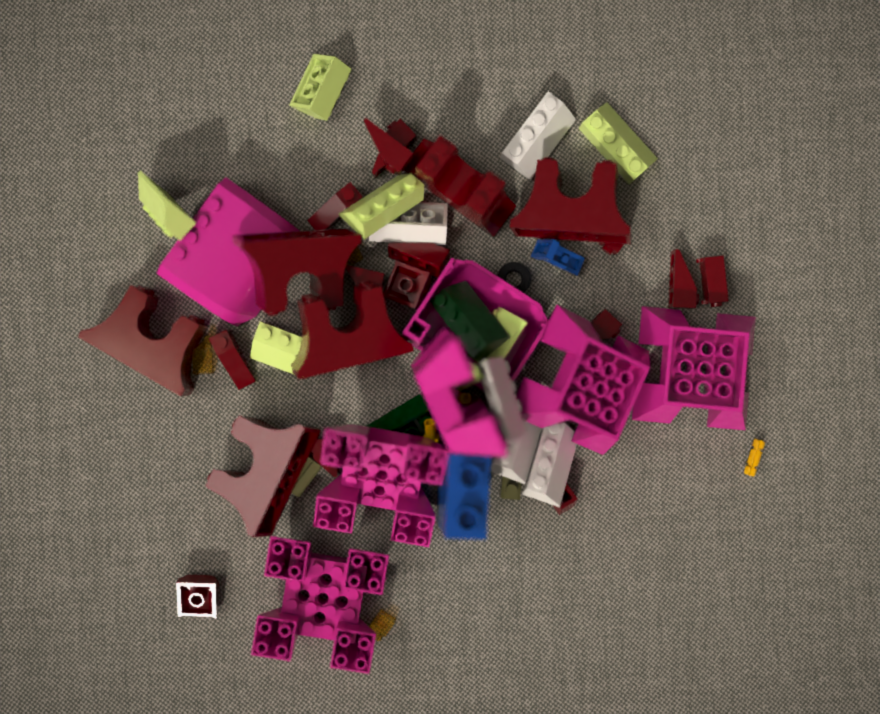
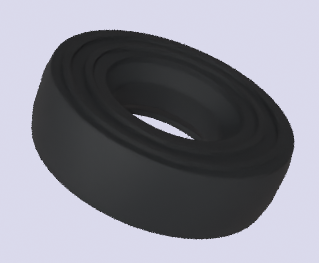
M510 262L503 265L498 271L497 276L506 281L509 273L517 272L521 276V283L515 288L525 293L531 284V275L527 267L518 262Z

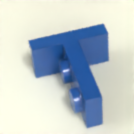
M554 239L537 240L530 257L546 261L574 276H578L585 260L584 257L559 246L560 242Z

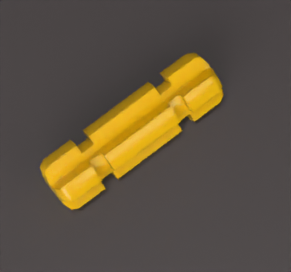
M754 439L752 446L754 447L750 451L747 460L748 466L744 470L746 475L755 476L757 469L755 468L756 466L758 467L761 459V449H764L765 442L759 439Z

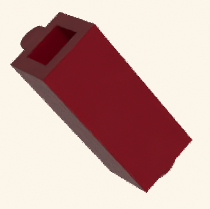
M724 255L696 259V263L700 265L703 291L701 305L710 304L711 307L723 306V302L729 301Z

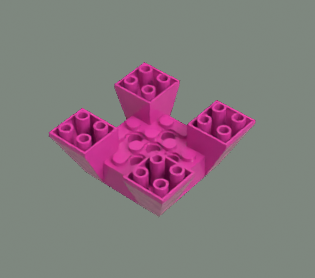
M556 305L540 341L566 353L551 388L525 377L523 378L515 396L516 400L520 401L522 407L520 415L526 422L540 428L569 419L579 424L571 441L604 455L618 441L650 369L649 350L621 336H617L613 347L610 348L602 343L589 320Z
M642 306L638 344L663 347L659 384L643 383L632 407L631 420L670 424L682 407L708 409L707 427L746 431L749 393L744 392L748 354H753L756 317L717 313L716 329L694 328L689 326L681 310ZM704 344L708 348L706 354L702 352V346ZM682 362H685L687 366L684 372L680 369ZM702 364L706 366V371L703 374L700 371ZM722 365L725 367L724 375H721L720 368ZM701 383L704 385V391L702 393H700L698 390V387Z
M442 326L411 363V368L447 447L451 453L505 457L508 455L506 448L509 447L504 435L502 436V433L497 431L500 428L499 423L492 412L488 413L481 398L477 399L473 395L469 404H460L456 398L457 395L453 385L474 378L471 373L474 371V367L470 359L463 355L466 349L462 340L459 337H455L452 330Z
M355 424L326 428L321 464L343 468V473L317 494L313 527L352 534L358 504L396 511L391 541L429 547L436 514L421 487V482L442 485L449 450L428 437Z
M270 536L264 576L286 579L282 607L257 615L251 655L291 661L298 635L334 640L330 668L370 674L376 633L360 619L364 592L383 594L389 555L351 548L349 549L348 558L313 553L310 542ZM329 574L332 580L326 581L322 575ZM307 590L309 596H303L300 591ZM326 593L329 598L324 600L319 594ZM345 596L348 601L345 603L340 602L338 597ZM316 613H324L325 618H319Z

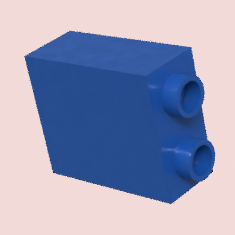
M449 451L442 485H438L436 522L444 538L486 540L490 455L451 453Z

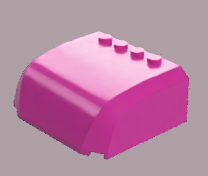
M225 177L218 183L193 218L196 224L181 240H177L162 261L157 274L221 319L238 327L246 321L257 317L262 309L256 305L255 280L251 264L245 253L233 243V235L294 232L300 230Z
M451 258L403 331L402 338L412 343L416 349L422 351L440 327L444 326L446 329H450L430 303V300L443 288L467 281L491 313L494 309L501 307L527 322L504 359L509 364V378L514 382L543 336L549 322L543 312V308L540 303L475 261ZM467 350L463 352L464 357L467 356L472 363L479 364V362L468 356ZM481 380L473 384L475 387L485 392Z

